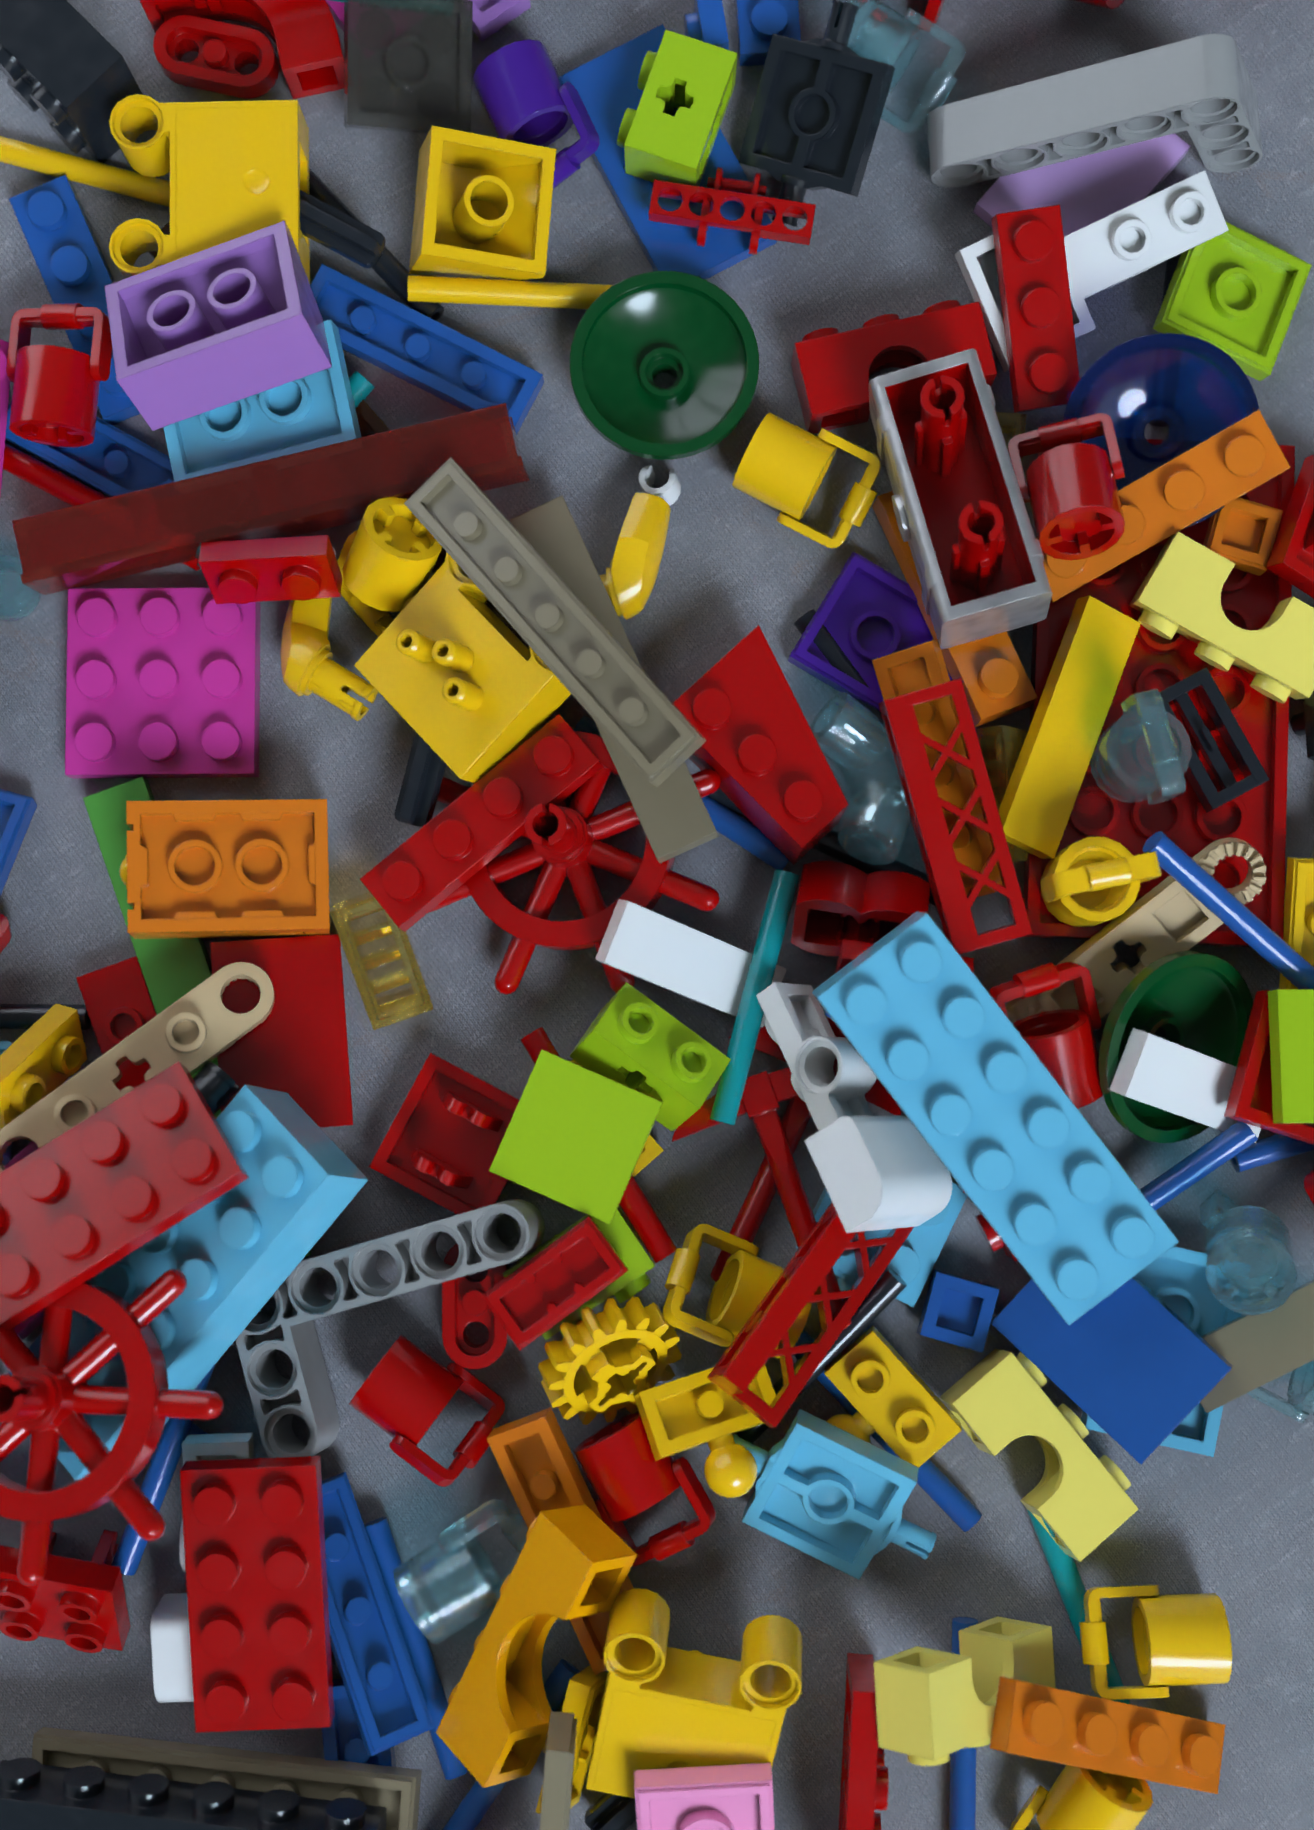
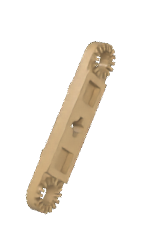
M1238 838L1216 840L1192 857V859L1213 877L1214 866L1219 864L1218 861L1220 859L1223 860L1225 856L1230 857L1232 855L1242 856L1248 864V874L1245 880L1234 888L1225 889L1243 905L1254 900L1253 897L1262 891L1261 888L1267 879L1266 865L1262 856L1244 840ZM1168 876L1130 906L1124 914L1116 917L1058 964L1073 962L1089 970L1101 1019L1111 1011L1122 991L1140 971L1166 955L1190 950L1221 926L1223 922L1174 878ZM1121 940L1129 946L1136 944L1138 941L1143 944L1136 951L1140 962L1132 968L1125 962L1118 963L1116 966L1110 964L1117 957L1113 946ZM1073 980L1060 983L1058 988L1026 999L1017 998L1011 1000L1005 1005L1008 1019L1011 1023H1014L1019 1018L1022 1019L1045 1011L1058 1009L1079 1010Z
M236 962L224 966L0 1129V1172L5 1170V1166L2 1163L3 1153L6 1151L5 1148L12 1144L11 1142H16L19 1139H29L34 1141L40 1148L132 1091L134 1088L131 1086L125 1087L120 1091L115 1084L123 1077L121 1070L118 1068L122 1062L129 1059L136 1066L143 1064L145 1061L149 1063L151 1069L145 1073V1081H148L178 1061L188 1069L191 1076L195 1074L208 1061L214 1060L234 1045L236 1041L260 1023L262 1024L271 1014L275 996L269 976L254 964ZM248 979V981H253L261 992L260 1000L253 1010L238 1014L229 1011L223 1005L222 994L225 987L231 981Z

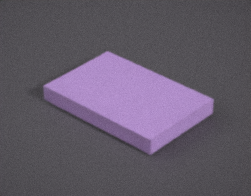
M1174 133L1007 176H1000L976 203L973 213L992 228L991 218L996 214L1060 205L1063 235L1067 236L1149 197L1183 159L1190 145Z

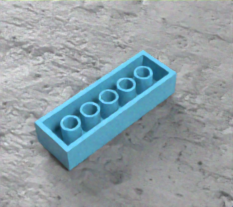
M916 911L812 991V994L1068 1325L1072 1324L1179 1243L927 913Z
M245 1084L216 1119L249 1176L248 1179L86 1281L114 1292L131 1304L164 1272L170 1269H177L185 1274L187 1286L183 1293L149 1324L164 1355L169 1389L194 1390L368 1181V1178L286 1092ZM73 1310L68 1361L103 1330L95 1321ZM42 1333L29 1347L38 1360ZM117 1353L88 1380V1385L128 1387L126 1370L120 1353ZM84 1414L85 1420L108 1449L111 1450L122 1429L125 1416ZM60 1436L58 1459L74 1480H80L89 1474V1471Z

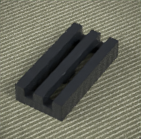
M1207 667L1145 701L1146 706L1206 813L1270 780ZM1196 690L1241 770L1244 779L1239 782L1233 776L1218 749L1217 743L1188 695L1189 691ZM1172 700L1221 786L1222 791H1217L1169 705V702Z

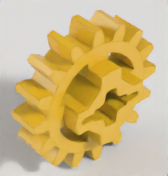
M632 1297L624 1308H619L615 1299L610 1298L607 1299L602 1312L594 1314L593 1310L587 1306L581 1309L582 1319L576 1324L563 1322L559 1327L564 1338L561 1341L546 1342L544 1349L549 1359L538 1363V1369L543 1377L541 1384L552 1407H558L564 1419L568 1420L578 1414L582 1424L588 1425L600 1413L603 1414L606 1422L609 1423L614 1421L617 1410L624 1407L631 1414L637 1412L638 1407L634 1396L638 1392L655 1387L658 1381L673 1380L675 1374L669 1364L681 1360L682 1354L676 1345L680 1339L675 1329L665 1321L656 1303L653 1302L644 1308L639 1297Z

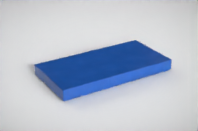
M661 24L561 75L560 79L563 84L570 82L576 88L600 139L597 151L591 156L653 271L683 272L706 280L754 255L749 254L751 232L708 226L705 247L697 246L698 228L649 221L653 182L626 174L624 148L617 146L618 133L627 108L637 110L643 91L638 89L641 66L648 51L658 52L666 30L664 25ZM677 108L674 109L672 116H675ZM721 129L718 131L699 187L711 188L707 187L708 177L716 178L717 167L723 168V177L749 181ZM659 197L658 203L662 209L674 211L681 206L682 200ZM728 201L721 206L720 212L725 219L735 221L743 216L744 208L737 201ZM690 202L689 208L695 215L701 216L703 203ZM764 213L762 225L771 224L767 213ZM760 238L757 253L776 244L777 240Z

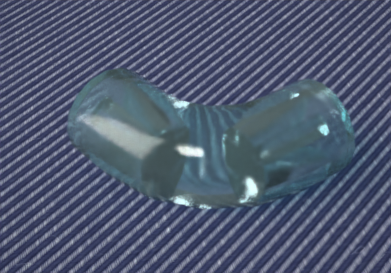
M843 691L836 694L823 706L810 726L824 756L830 759L842 771L849 785L851 800L849 809L838 832V841L847 853L860 861L875 865L890 864L898 858L908 834L911 817L885 725L868 708Z

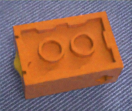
M327 799L126 801V824L130 830H127V853L120 865L119 873L122 882L127 888V903L133 907V909L127 910L128 933L134 939L330 935Z

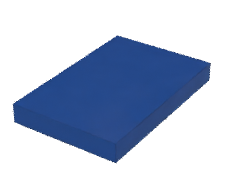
M1135 1276L1070 1325L1064 1321L1031 1279L991 1322L1000 1333L1140 1465L1222 1380L1233 1366Z

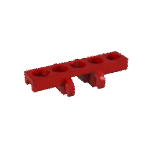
M717 167L716 178L708 177L707 187L711 188L654 180L649 207V221L698 228L697 246L705 247L708 226L751 232L749 254L757 255L760 238L810 245L816 204L764 197L767 186L760 185L761 173H756L753 182L725 178L723 177V168ZM659 197L682 200V204L674 211H666L659 206L658 199ZM728 201H737L743 206L744 214L738 220H727L720 212L721 206ZM690 202L703 203L701 216L695 215L690 210ZM764 213L775 214V219L771 224L762 225ZM783 216L806 219V225L799 230H791L784 225L782 218Z

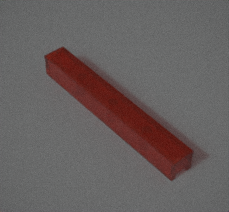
M506 403L29 516L13 520L12 524L23 574H20L22 584L43 595H48L199 559L201 542L293 537L360 521L368 505L377 499L387 497L409 499L450 457L462 467L482 491L529 481V474L521 457L513 419L509 417Z

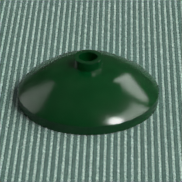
M646 272L634 275L611 286L584 313L571 344L570 377L572 389L584 417L593 429L609 443L625 452L644 458L658 460L685 458L715 446L726 438L742 421L750 408L758 383V345L754 331L743 310L718 286L705 279L683 272ZM665 372L673 375L676 381L671 387L660 388L653 382L654 377L659 373Z
M1182 951L1166 955L1140 971L1122 991L1112 1007L1105 1023L1100 1043V1086L1112 1116L1132 1134L1152 1142L1174 1143L1189 1139L1209 1127L1123 1096L1109 1089L1132 1028L1150 1033L1237 1067L1254 1002L1243 977L1225 960L1198 951Z

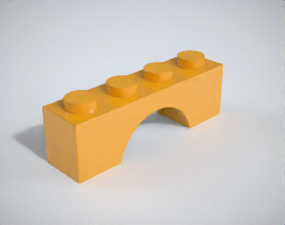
M586 1505L540 1511L538 1517L532 1522L527 1530L526 1543L512 1572L501 1585L499 1591L500 1598L486 1627L475 1640L474 1652L464 1674L449 1695L448 1707L437 1728L436 1734L483 1788L530 1775L547 1741L552 1710L543 1685L542 1655L545 1641L552 1625L557 1618L568 1620L610 1611L637 1556Z

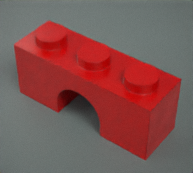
M947 300L929 306L921 315L899 319L897 314H884L866 321L863 324V328L839 333L837 328L828 327L806 334L802 341L794 343L791 368L806 431L815 434L819 433L821 428L832 430L868 422L870 415L869 378L877 371L885 368L896 367L904 369L968 349H976L986 383L992 386L997 371L980 302L960 306V302L957 300Z

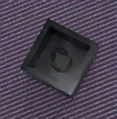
M0 0V70L9 78L7 84L32 112L40 108L52 121L49 124L51 129L73 153L78 154L84 148L97 162L105 163L120 149L110 130L109 119L111 111L117 102L126 96L143 95L123 56L67 0Z

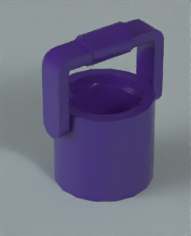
M527 39L503 46L487 56L477 67L473 75V83L498 135L497 138L547 147L560 139L574 123L580 139L556 154L553 189L578 171L581 167L580 164L597 151L600 144L599 135L578 91L570 82L562 83L546 47L540 41Z

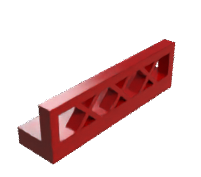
M959 678L880 702L879 708L944 936L960 955L1033 934L962 679ZM950 696L957 724L945 745H942L921 733L913 706ZM960 735L967 758L952 750ZM924 745L940 753L932 768L930 767ZM947 758L971 770L975 787L962 809L940 798L937 792L935 779ZM978 799L985 822L970 814ZM942 808L957 816L950 831H948ZM965 822L988 833L993 850L980 873L958 862L955 856L953 843ZM996 863L1003 886L988 878ZM960 872L975 879L967 895ZM983 885H986L1006 896L1013 924L977 934L970 908Z
M831 1202L707 1378L767 1426L776 1428L914 1227L895 1228L891 1230L887 1237L865 1240L864 1231L846 1233L833 1202ZM880 1246L869 1262L867 1248ZM854 1250L859 1278L850 1290L828 1293L827 1274L844 1251ZM843 1299L832 1315L830 1301ZM817 1302L821 1324L820 1334L813 1344L790 1347L789 1328L806 1304ZM806 1352L794 1370L792 1354ZM779 1356L784 1385L769 1406L749 1390L748 1387L768 1358Z

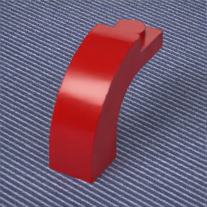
M140 0L155 33L166 20L178 15H191L215 21L238 20L260 28L277 45L281 69L293 99L352 87L343 46L334 18L325 0Z

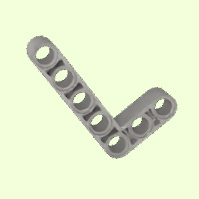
M1225 34L1201 35L952 102L935 108L926 118L931 180L934 184L942 187L967 186L999 178L1000 176H1007L1186 130L1205 167L1212 172L1230 173L1250 168L1262 159L1263 154L1257 92L1236 41L1231 36Z
M522 1199L507 1200L301 1261L273 1294L276 1299L274 1315L272 1317L268 1316L261 1309L235 1340L260 1437L267 1454L272 1458L313 1456L328 1448L337 1437L340 1428L339 1414L313 1320L505 1265L535 1252L544 1238L545 1223L539 1209L531 1202ZM503 1213L515 1218L521 1227V1239L516 1248L504 1245L497 1235L496 1226ZM442 1232L450 1234L459 1246V1256L454 1266L444 1263L437 1253L436 1243ZM382 1250L390 1253L397 1263L398 1272L393 1283L385 1281L377 1270L376 1261L378 1254ZM322 1268L328 1270L336 1281L337 1290L332 1300L324 1297L318 1288L317 1278ZM278 1350L285 1352L292 1361L293 1374L291 1380L280 1375L276 1368L275 1357ZM294 1414L301 1416L310 1428L308 1444L300 1441L292 1430Z

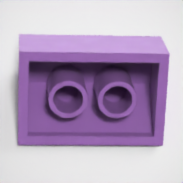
M285 221L105 286L116 380L152 431L332 367L323 319Z

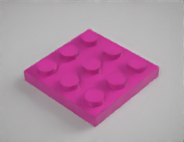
M210 588L68 589L65 775L72 779L259 777L261 602L216 604Z

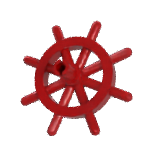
M574 731L597 757L603 768L575 790L569 807H567L564 799L557 806L549 803V809L543 803L530 809L525 818V833L521 836L530 839L532 843L492 859L430 911H436L472 896L488 918L500 928L513 935L494 980L495 988L501 994L508 995L517 990L536 946L554 950H582L595 947L598 953L618 899L630 901L648 910L654 908L662 894L702 911H711L719 904V893L715 888L672 871L675 857L659 863L647 836L643 858L601 841L641 824L631 801L592 817L610 773L612 772L620 777L601 734L596 735ZM705 769L691 775L701 798L716 792L720 787V775L713 769ZM443 777L437 801L449 805L470 787ZM543 865L523 911L508 898L499 884ZM591 865L632 881L621 897L608 907L605 904ZM567 875L584 918L572 921L547 920ZM601 963L613 992L617 993L626 982L633 987L635 986L633 975Z
M170 1269L164 1272L131 1304L104 1287L84 1282L43 1308L44 1317L39 1360L13 1328L8 1330L0 1326V1360L12 1374V1376L7 1374L0 1375V1423H2L0 1425V1463L31 1435L26 1487L15 1483L0 1472V1516L22 1521L17 1575L20 1582L26 1586H36L45 1578L52 1520L87 1513L111 1500L137 1534L144 1540L154 1541L161 1537L165 1531V1521L162 1515L135 1483L134 1479L141 1473L155 1451L166 1418L214 1419L222 1412L224 1406L221 1396L213 1391L169 1389L164 1355L149 1324L185 1290L187 1279L180 1270ZM73 1310L95 1321L103 1330L68 1361ZM117 1353H120L126 1370L128 1387L88 1385L87 1381ZM84 1414L125 1416L122 1429L111 1450L108 1449L85 1420ZM61 1436L89 1471V1474L71 1485L55 1490Z

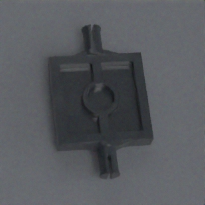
M833 0L823 39L815 38L800 41L774 33L772 35L738 162L767 171L775 179L783 182L778 199L803 202L806 190L814 191L820 189H831L858 197L895 68L887 63L861 57L848 47L857 11H859V7L856 5ZM783 216L782 221L784 224L797 227L798 218Z

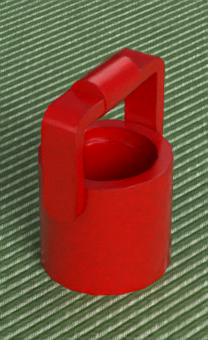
M80 303L44 304L41 308H24L14 313L10 327L6 370L9 380L14 383L9 429L15 435L29 441L57 447H82L93 443L100 381H107L109 378L112 355L109 317L97 307H84ZM85 327H94L91 356L71 348L55 345H30L32 328L78 330Z
M1096 413L1078 419L1077 417L1038 427L1037 430L1016 435L1009 441V455L1024 504L1030 502L1037 539L1045 554L1055 559L1070 561L1086 559L1103 553L1117 543L1124 533L1125 519L1115 480L1124 478L1125 474L1113 422L1109 415ZM1105 436L1109 456L1102 448L1094 444L1082 443V441ZM1043 451V454L1037 457L1026 471L1025 479L1021 458Z
M1049 962L1014 974L1011 981L994 986L988 993L1008 1018L1005 1002L1017 998L1026 999L1058 988L1060 983L1073 980L1079 1010L1058 1009L1045 1011L1015 1021L1012 1025L1078 1109L1097 1101L1103 1096L1099 1079V1057L1093 1031L1101 1028V1019L1089 970L1073 962H1064L1058 965Z
M402 1334L376 1365L349 1403L353 1408L393 1437L389 1446L394 1453L440 1487L451 1485L465 1467L473 1469L490 1446L487 1437L505 1410L503 1399L461 1366L449 1363L445 1368ZM460 1389L488 1410L482 1421H475L453 1451L454 1460L446 1469L416 1445L456 1391Z
M639 1410L633 1414L629 1413L595 1432L573 1451L599 1497L595 1504L603 1522L637 1554L632 1564L633 1567L653 1558L657 1561H662L693 1546L695 1538L708 1531L716 1518L715 1508L686 1458L681 1457L676 1460L671 1455L655 1461ZM681 1485L698 1517L688 1522L683 1520L650 1536L648 1542L636 1547L622 1521L652 1507Z

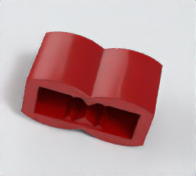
M817 861L803 865L796 902L791 943L807 952L824 956H839L843 939L875 944L916 911L928 914L930 885L925 880L905 872L879 871L865 874L853 866L833 861Z

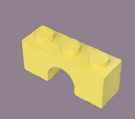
M1180 532L1168 538L1129 606L1142 613L1137 622L1163 638L1171 640L1177 632L1198 644L1194 654L1220 670L1228 672L1233 664L1255 676L1250 686L1277 702L1284 704L1289 696L1295 700L1310 698L1314 691V608L1293 596L1280 601L1270 619L1260 629L1245 630L1239 628L1229 621L1221 606L1222 587L1234 568L1235 563Z
M994 1349L944 1392L939 1399L961 1422L963 1431L976 1447L990 1455L996 1456L1010 1442L1022 1436H1033L1039 1442L1045 1456L1044 1474L1037 1486L1020 1501L1052 1537L1044 1521L1055 1533V1538H1052L1066 1555L1081 1562L1139 1510L1125 1493L1131 1486V1483L1109 1457L1103 1455L1098 1459L1086 1445L1083 1439L1089 1435V1432L1078 1416L1063 1403L1056 1408L1041 1389L1047 1383V1380L1035 1364L1022 1352L1015 1357L1012 1352Z
M997 1616L958 1631L960 1655L916 1646L875 1661L874 1677L879 1747L907 1754L908 1761L915 1765L937 1766L947 1763L949 1761V1754L965 1747H982L990 1744L1000 1676L1056 1688L1052 1626Z

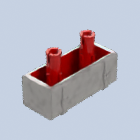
M968 349L871 379L869 381V411L877 437L878 455L881 464L886 467L894 493L892 503L898 528L903 541H908L922 586L924 608L926 613L931 616L940 648L954 647L1044 620L1047 617L1052 597V590L1043 565L1044 555L1039 540L1035 539L996 415L991 386L986 383L976 349Z

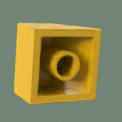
M432 125L419 150L409 274L500 280L543 278L546 274L556 149Z

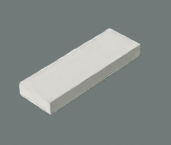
M618 899L595 960L736 1018L753 954L630 901ZM776 965L772 984L774 982L782 983L786 968ZM765 1014L763 1015L760 1027L765 1026Z
M1132 1028L1109 1090L1221 1131H1225L1238 1122L1237 1120L1224 1117L1237 1067L1150 1033ZM1247 1124L1258 1138L1261 1128Z

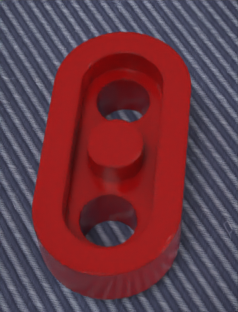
M178 15L171 17L161 24L154 36L153 50L161 69L171 81L179 85L252 99L266 94L272 89L278 79L279 62L270 40L258 30L191 15ZM189 51L199 53L197 58L191 62L181 61L182 56ZM245 65H258L257 70L248 75L240 74V70Z
M457 1243L446 1254L444 1263L454 1266L459 1256V1246ZM508 1264L488 1269L487 1276L481 1280H474L467 1275L442 1282L443 1346L451 1360L459 1366L467 1369L488 1367L499 1359L507 1346L509 1335L481 1295L504 1279L502 1274L509 1268ZM480 1322L487 1327L489 1338L485 1343L473 1344L467 1339L466 1327L469 1323Z

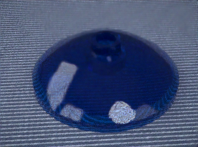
M1155 333L1130 339L1099 357L1078 380L1066 404L1062 421L1075 417L1078 419L1096 413H1105L1111 417L1125 474L1124 478L1115 480L1117 489L1120 490L1260 409L1254 389L1246 374L1220 348L1193 336L1175 333ZM1154 419H1162L1168 426L1166 438L1160 443L1148 442L1144 435L1146 425ZM1105 436L1082 441V443L1094 444L1102 448L1109 456ZM1223 507L1215 510L1214 512L1208 514L1207 516L1201 518L1200 520L1192 523L1187 527L1193 526L1206 520L1207 518L1211 517L1219 510H1221Z

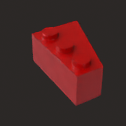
M758 625L678 697L673 704L707 740L689 759L701 771L705 769L715 770L721 778L719 788L783 855L795 865L840 822L848 802Z

